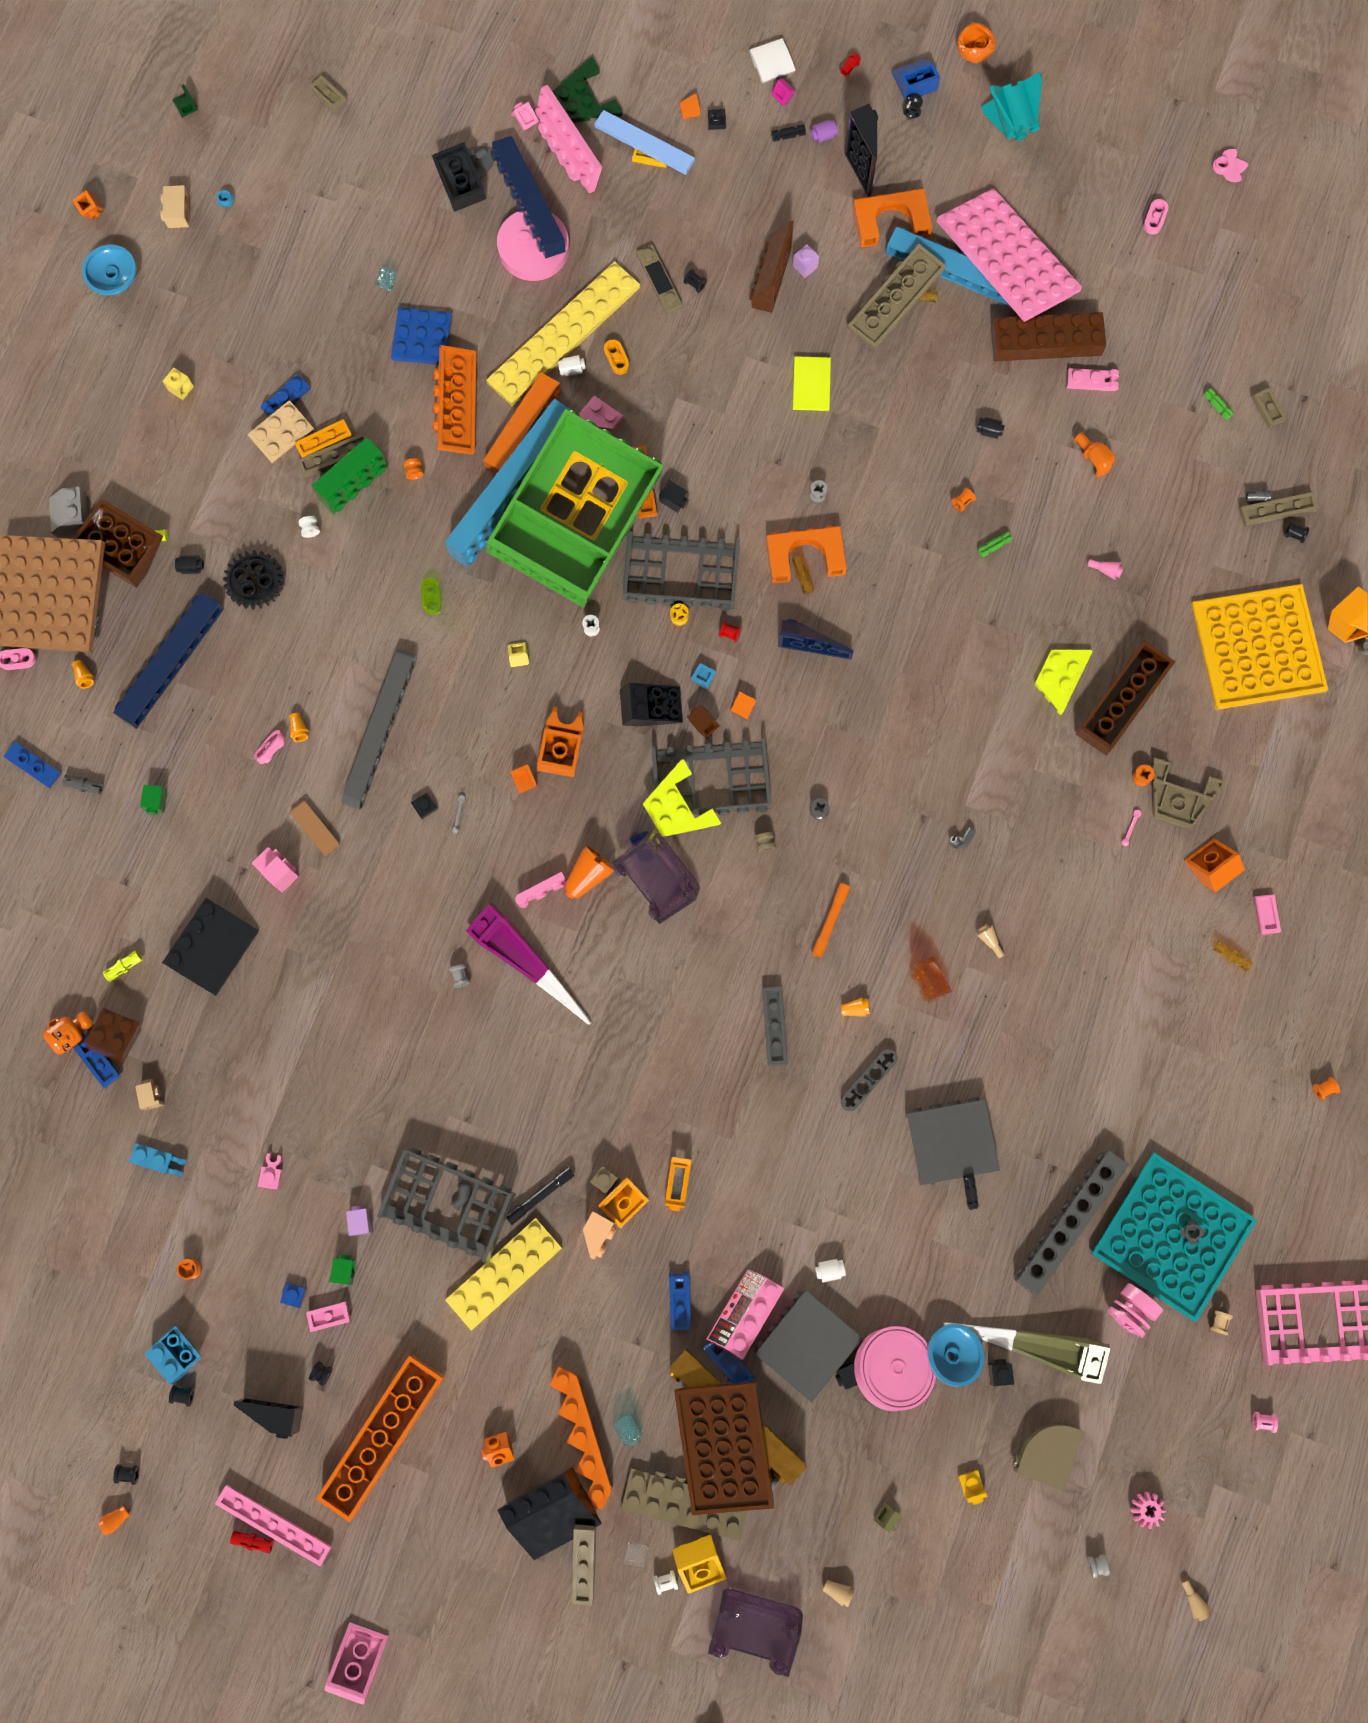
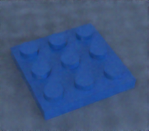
M398 307L391 359L393 361L439 365V348L441 345L448 346L452 312Z

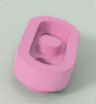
M1157 199L1151 203L1143 225L1147 233L1157 234L1160 232L1169 209L1166 201Z
M28 648L0 652V667L4 670L30 668L36 662V655ZM11 659L10 663L6 664V661Z
M279 730L271 733L255 752L254 759L260 764L270 762L273 754L285 744V735Z

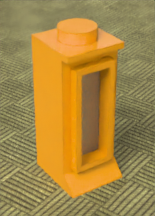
M676 1157L671 1159L665 1205L669 1206L668 1210L680 1212V1208H685L692 1160Z

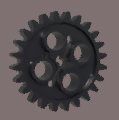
M253 550L252 555L246 551L244 557L238 554L239 560L232 558L234 564H227L230 570H224L228 577L223 578L224 582H226L223 586L227 590V595L231 596L230 599L233 602L236 601L238 606L243 604L245 609L250 605L253 610L256 605L262 609L263 603L269 606V600L275 602L273 596H280L277 590L283 589L280 583L285 582L283 577H281L284 575L283 571L280 570L282 567L279 563L276 564L277 560L275 558L271 559L269 553L265 556L263 551H260L259 555H257L255 550ZM262 565L259 570H254L256 566ZM246 567H249L251 573L255 577V580L260 586L262 593L258 592V589L254 585L250 575L246 570ZM241 574H245L244 578L238 579ZM270 580L268 585L263 586L265 581ZM254 589L251 594L246 595L248 590Z

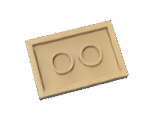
M289 400L247 434V436L270 463L273 464L295 446V442L305 438L314 428Z

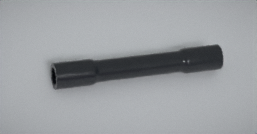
M566 1167L539 1191L511 1210L506 1218L508 1222L513 1225L558 1187L563 1186L575 1176L569 1167Z

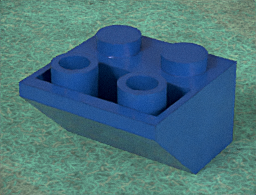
M922 59L892 70V75L905 101L910 95L920 97L938 90L940 76L934 63Z

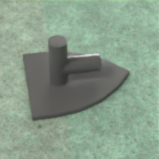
M477 146L468 148L479 179L491 169L494 163L490 152L493 149L490 147Z

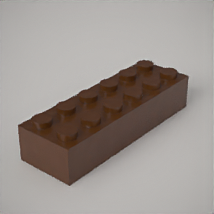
M1103 312L1037 315L1025 322L1019 316L994 318L991 325L994 361L1102 356L1106 348Z
M1144 640L1079 728L1076 735L1107 756L1176 661Z

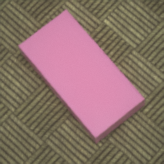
M1275 894L1253 897L1260 935L1280 933L1281 927Z

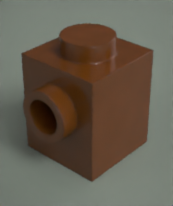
M701 704L694 708L690 715L687 716L688 720L705 738L710 736L720 726Z

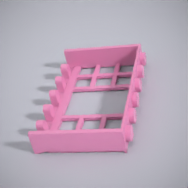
M1362 1280V1284L1356 1285L1354 1281H1342V1285L1336 1286L1334 1282H1321L1322 1286L1314 1287V1283H1301L1302 1287L1294 1288V1284H1281L1282 1288L1274 1289V1285H1261V1289H1257L1255 1292L1263 1364L1368 1360V1345H1364L1363 1330H1368V1325L1362 1326L1360 1310H1368V1306H1360L1358 1291L1368 1290V1280ZM1353 1291L1355 1306L1340 1307L1339 1292ZM1334 1292L1340 1347L1305 1348L1299 1294ZM1294 1294L1295 1309L1281 1310L1280 1295ZM1265 1295H1275L1276 1310L1267 1311ZM1341 1311H1355L1357 1326L1343 1327ZM1282 1314H1296L1298 1329L1283 1330ZM1268 1315H1277L1278 1330H1269ZM1357 1330L1359 1346H1345L1343 1331ZM1298 1333L1300 1349H1285L1284 1334ZM1279 1334L1281 1350H1271L1270 1335Z

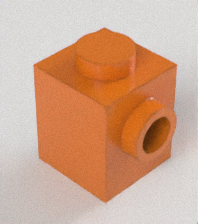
M87 190L72 200L80 214L88 219L98 218L101 212L105 210L97 196Z

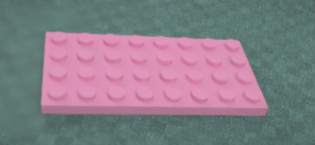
M994 188L937 218V223L1024 322L1079 293L1082 289V286Z

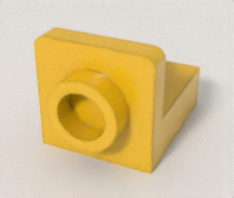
M978 1470L958 1475L965 1500L968 1503L972 1502V1505L979 1504L984 1501L983 1498L988 1497Z

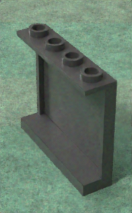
M974 1097L968 1099V1103L961 1104L960 1100L948 1102L949 1106L946 1107L936 1104L929 1106L930 1110L922 1111L921 1107L910 1109V1113L906 1114L919 1172L918 1179L920 1185L963 1178L965 1174L970 1173L980 1175L1000 1171L986 1100Z
M804 1290V1292L799 1291L792 1299L795 1302L792 1307L789 1308L787 1306L780 1314L782 1319L779 1323L776 1324L774 1322L767 1330L769 1333L765 1340L761 1338L754 1348L756 1349L755 1355L812 1403L863 1338L807 1290Z

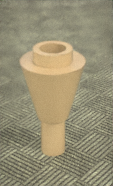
M985 924L980 927L977 936L987 946L992 948L998 959L1003 957L1005 954L999 946L993 925Z
M1187 1580L1181 1583L1188 1595L1193 1619L1198 1618L1200 1622L1210 1617L1209 1612L1212 1609L1194 1591L1190 1581Z

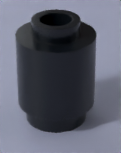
M988 417L980 418L976 432L981 433L980 435L998 439V436L1003 435L1005 425H1002L1001 420Z
M182 555L175 559L176 572L181 574H200L201 570H204V560L199 555Z

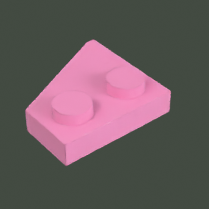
M593 396L579 413L582 419L591 420L596 424V427L613 432L623 419L621 413L596 396Z

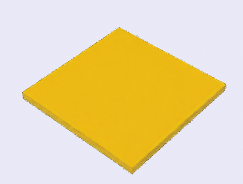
M1303 584L1191 603L1216 710L1328 691Z

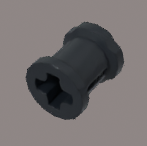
M691 269L686 274L683 282L686 285H691L696 289L697 293H700L704 289L707 279L700 277L695 273V270Z
M1291 521L1286 530L1285 537H1292L1300 540V543H1304L1310 528L1300 527Z
M173 1385L169 1393V1403H183L190 1407L194 1399V1388L188 1390Z
M121 1464L116 1465L113 1476L115 1484L131 1482L132 1485H135L138 1482L139 1466L122 1467Z

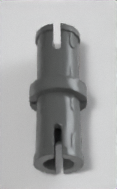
M66 774L64 778L67 780H62L63 786L76 788L81 792L89 791L101 794L102 790L100 789L104 788L102 782L91 781L86 777L78 778Z

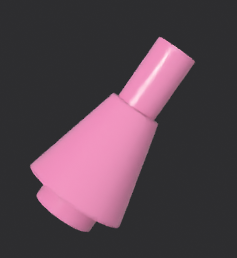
M1092 559L1088 562L1089 567L1099 569L1100 572L1114 580L1117 577H1121L1124 568L1121 566V562H1098Z

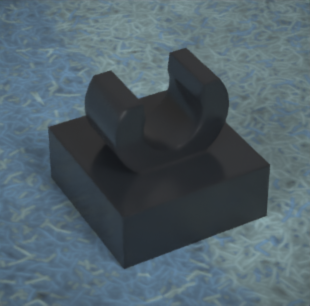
M725 109L708 110V130L726 129Z

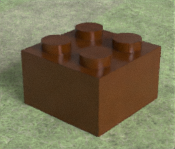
M103 1008L85 1041L88 1050L124 1064L141 1031L140 1023Z

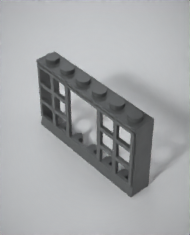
M629 531L623 600L629 603L645 602L649 605L664 603L666 606H673L680 603L684 604L687 608L701 606L703 609H711L712 607L725 611L734 609L740 539H736V545L725 544L723 539H718L717 544L707 543L706 538H699V542H690L686 536H682L681 541L670 540L669 535H663L662 539H652L651 534L648 533L644 534V538L633 537V531ZM632 549L646 550L645 562L631 561ZM650 550L663 551L662 563H649ZM667 552L700 554L696 598L663 595ZM704 555L717 556V567H703ZM721 556L735 557L734 569L720 568ZM643 566V579L629 578L630 567ZM648 567L662 568L661 580L647 579ZM702 571L716 572L715 584L701 583ZM720 573H733L732 586L719 585ZM629 582L643 583L642 594L628 593ZM646 584H659V595L646 594ZM701 588L715 589L714 599L700 598ZM718 589L732 590L731 601L717 600Z
M761 738V743L750 744L749 740H745L739 745H731V742H725L723 746L712 747V744H705L703 748H693V745H687L686 749L674 750V747H667L666 751H656L655 747H651L655 789L658 787V781H663L667 777H658L657 764L671 763L672 771L675 768V762H680L682 759L689 761V769L692 775L685 779L690 778L691 792H680L682 797L692 796L693 809H690L693 815L701 816L711 809L718 813V815H729L730 812L736 811L738 814H745L749 810L766 812L768 809H771L765 738ZM762 755L763 768L749 769L748 756ZM744 756L745 769L731 771L730 758ZM726 758L731 806L697 809L693 761ZM764 772L765 785L751 786L750 773ZM746 774L747 787L733 788L732 775ZM765 790L766 803L752 804L751 791ZM747 791L748 804L734 805L733 792Z
M418 1148L403 1149L377 1217L391 1219L394 1224L410 1227L413 1232L424 1233L432 1240H440L447 1243L448 1247L459 1248L466 1251L465 1254L469 1256L475 1255L482 1258V1262H489L516 1193L511 1192L512 1188L501 1184L499 1187L493 1184L494 1180L483 1177L480 1179L476 1177V1173L467 1169L461 1171L457 1169L458 1165L454 1163H442L437 1156L431 1154L425 1156L421 1154L422 1150ZM410 1156L423 1161L418 1175L405 1170ZM427 1163L440 1168L435 1182L422 1177ZM444 1170L476 1183L457 1232L425 1220ZM403 1174L416 1179L411 1192L398 1188ZM420 1181L433 1186L428 1199L415 1195ZM479 1186L492 1190L488 1204L475 1199ZM396 1192L408 1196L404 1210L391 1205ZM496 1193L507 1196L502 1210L492 1207ZM413 1199L425 1203L421 1217L408 1212ZM473 1203L486 1208L480 1222L467 1217ZM490 1210L500 1214L495 1228L485 1224ZM465 1221L479 1226L473 1240L460 1235ZM483 1228L493 1232L488 1246L477 1242Z

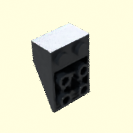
M628 683L620 689L623 726L640 727L683 723L680 686Z

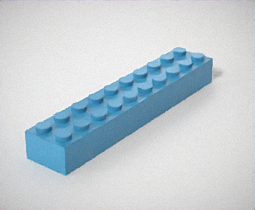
M556 399L550 403L445 541L451 557L467 568L477 560L478 553L481 549L487 547L488 539L564 410L570 411V408Z

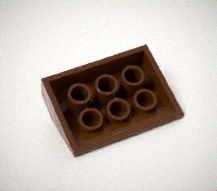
M790 220L772 234L770 242L765 244L764 252L766 255L765 258H761L759 265L761 271L760 274H756L754 281L756 287L751 290L749 300H752V308L770 313L773 312L792 250L794 221Z
M101 499L73 539L104 541L105 548L102 567L137 588L148 573L163 536Z

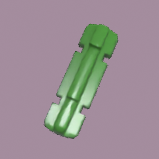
M1212 388L1207 390L1204 397L1211 401L1210 404L1219 413H1222L1221 416L1225 420L1230 419L1234 415L1232 409L1227 408L1228 405L1219 395H1215L1216 392Z
M1009 532L1001 534V536L986 543V546L979 547V555L981 557L989 555V552L992 553L1001 548L1003 544L1011 542L1012 536Z

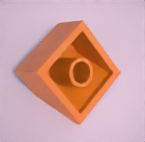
M1215 838L1184 860L1200 882L1214 892H1217L1245 870L1239 853Z

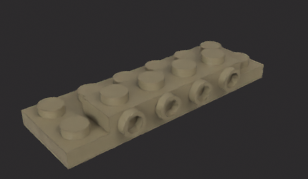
M918 244L903 262L900 261L896 265L894 273L892 275L889 274L884 279L881 288L874 290L868 303L864 302L861 305L860 312L848 324V329L872 349L876 350L945 271L946 265Z
M632 1467L621 1507L623 1511L741 1541L747 1511L692 1515L687 1478L675 1476L674 1479L667 1477V1473L662 1471L651 1473Z

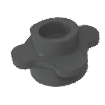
M1189 1220L1187 1226L1180 1229V1235L1185 1236L1189 1244L1194 1245L1204 1235V1230L1196 1225L1194 1220Z

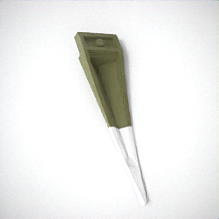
M946 1322V1323H944V1326H945V1325H948V1324H956V1323H947V1322ZM961 1324L970 1328L981 1340L1039 1361L1077 1379L1097 1384L1102 1383L1110 1352V1344L1090 1341L1089 1338Z

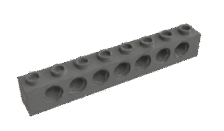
M1110 1150L1099 1153L1095 1159L1097 1164L1093 1169L1089 1168L1084 1175L1085 1181L1082 1185L1078 1184L1072 1192L1074 1196L1071 1201L1067 1200L1061 1208L1063 1212L1059 1218L1056 1216L1049 1226L1052 1227L1050 1231L1043 1233L1038 1240L1040 1243L1036 1250L1032 1249L1028 1254L1026 1265H1021L1016 1271L1015 1275L1017 1278L1015 1281L1033 1295H1039L1129 1166V1164ZM1102 1167L1108 1170L1107 1178H1103L1100 1175ZM1091 1183L1097 1186V1192L1094 1195L1089 1192V1185ZM1080 1199L1086 1203V1208L1083 1211L1077 1207ZM1069 1215L1075 1220L1072 1227L1066 1224V1218ZM1057 1232L1063 1235L1061 1243H1057L1054 1239ZM1046 1248L1052 1252L1049 1260L1043 1257V1251ZM1035 1264L1041 1270L1038 1276H1034L1031 1272V1268Z

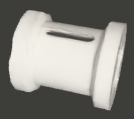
M594 615L584 617L582 621L584 633L590 637L596 636L600 631L598 618Z
M674 1570L660 1577L657 1575L653 1576L658 1595H661L666 1590L678 1589Z

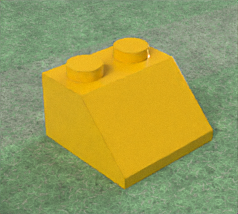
M711 1535L672 1549L678 1572L688 1594L727 1579Z

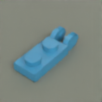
M135 1143L129 1159V1163L181 1177L183 1172L171 1169L172 1161L181 1165H186L187 1160L175 1157L174 1154Z

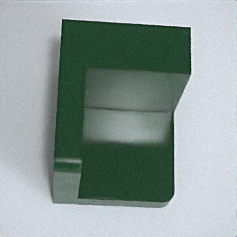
M184 84L181 85L184 94L172 100L182 118L197 111L196 105Z

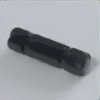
M804 125L771 132L773 142L780 141L781 138L785 140L795 138L796 135H799V137L806 135Z
M971 1173L965 1174L963 1179L967 1206L970 1210L977 1209L979 1203L977 1201L978 1196L974 1175Z

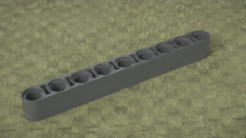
M397 649L345 787L342 796L343 804L361 809L364 805L415 667L416 654Z

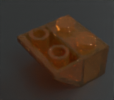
M934 957L920 961L912 967L910 975L914 983L919 984L921 988L919 993L924 1001L927 1000L928 1004L952 992Z

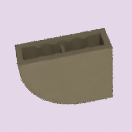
M1049 1424L1040 1427L1028 1436L1022 1445L1019 1455H1015L1013 1460L1014 1471L1064 1491L1084 1431L1066 1424Z

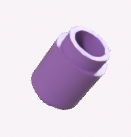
M834 120L815 124L812 126V130H810L812 140L817 143L832 139L838 134Z

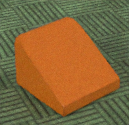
M693 94L679 103L683 120L700 116L697 94Z
M739 692L731 712L748 719L756 704V700Z

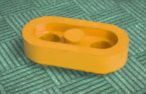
M617 340L607 341L604 345V354L612 371L617 375L627 373L629 361L621 343Z

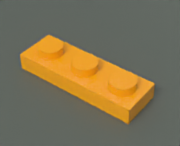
M344 419L295 442V445L303 458L353 436Z

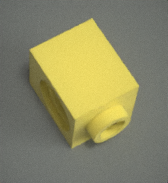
M174 367L163 380L168 391L182 400L194 387L188 376Z

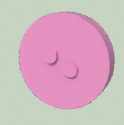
M522 212L514 213L502 224L497 236L499 257L503 266L515 277L528 281L544 280L556 274L566 263L569 255L568 233L563 222L553 213L551 214L565 239L566 252L546 259L543 253L538 251L537 241L532 239L530 227L525 225Z
M891 1326L876 1330L863 1340L856 1353L854 1371L858 1387L866 1399L876 1407L887 1411L909 1410L920 1405L930 1395L936 1376L931 1370L928 1361V1343L915 1331L901 1326Z

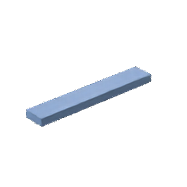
M603 110L594 123L595 128L685 175L695 162V158L605 110Z

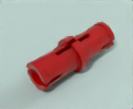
M234 1530L230 1538V1544L243 1546L249 1551L258 1550L270 1554L274 1540L258 1537L254 1533L250 1535Z

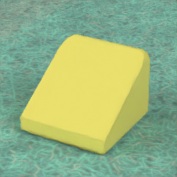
M526 642L508 645L511 667L529 664Z

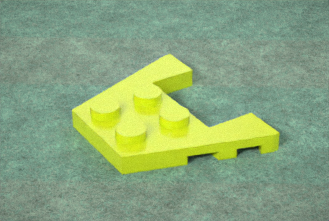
M684 759L675 766L643 803L662 837L721 824L713 809L694 818L675 784L692 775Z

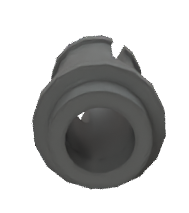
M1267 489L1247 490L1246 502L1270 501L1271 491Z

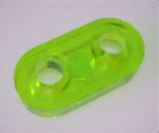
M427 578L421 583L420 587L422 608L427 615L434 616L441 611L440 586L435 579ZM433 587L434 590L429 592L428 589ZM430 605H435L434 609H429Z

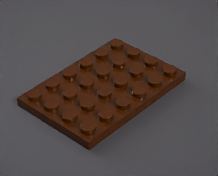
M757 1381L675 1389L674 1393L692 1515L773 1509L775 1505Z

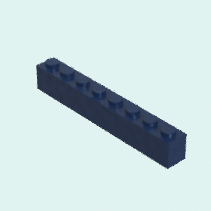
M509 136L493 141V150L490 151L493 161L497 162L499 173L504 175V183L506 187H510L511 197L513 200L516 199L518 211L523 213L524 223L526 226L529 225L531 237L537 241L538 251L543 253L545 259L566 252L565 239L513 137Z
M203 592L193 599L190 608L182 614L179 623L171 629L168 638L160 644L157 653L149 659L144 671L142 670L138 674L136 682L127 689L122 701L116 704L113 713L118 718L135 729L140 726L224 609L220 603Z

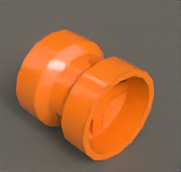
M184 1259L177 1266V1273L182 1279H195L202 1271V1265L196 1259Z

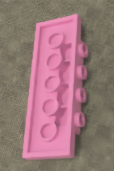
M542 86L535 110L536 116L540 119L538 128L541 136L547 140L551 151L557 155L559 163L565 167L568 177L573 181L580 180L588 193L594 192L602 166L549 86Z

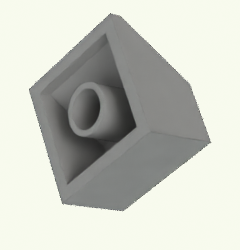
M80 487L63 488L49 498L51 533L79 531L88 518L87 495Z

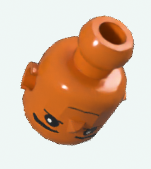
M83 1011L78 1013L74 1020H71L69 1017L53 1019L48 1023V1027L43 1031L42 1035L56 1054L61 1055L66 1052L68 1053L70 1049L82 1041L81 1031L91 1028L93 1022L86 1012Z

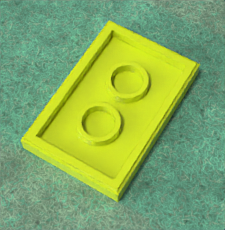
M794 357L793 410L829 411L831 358Z

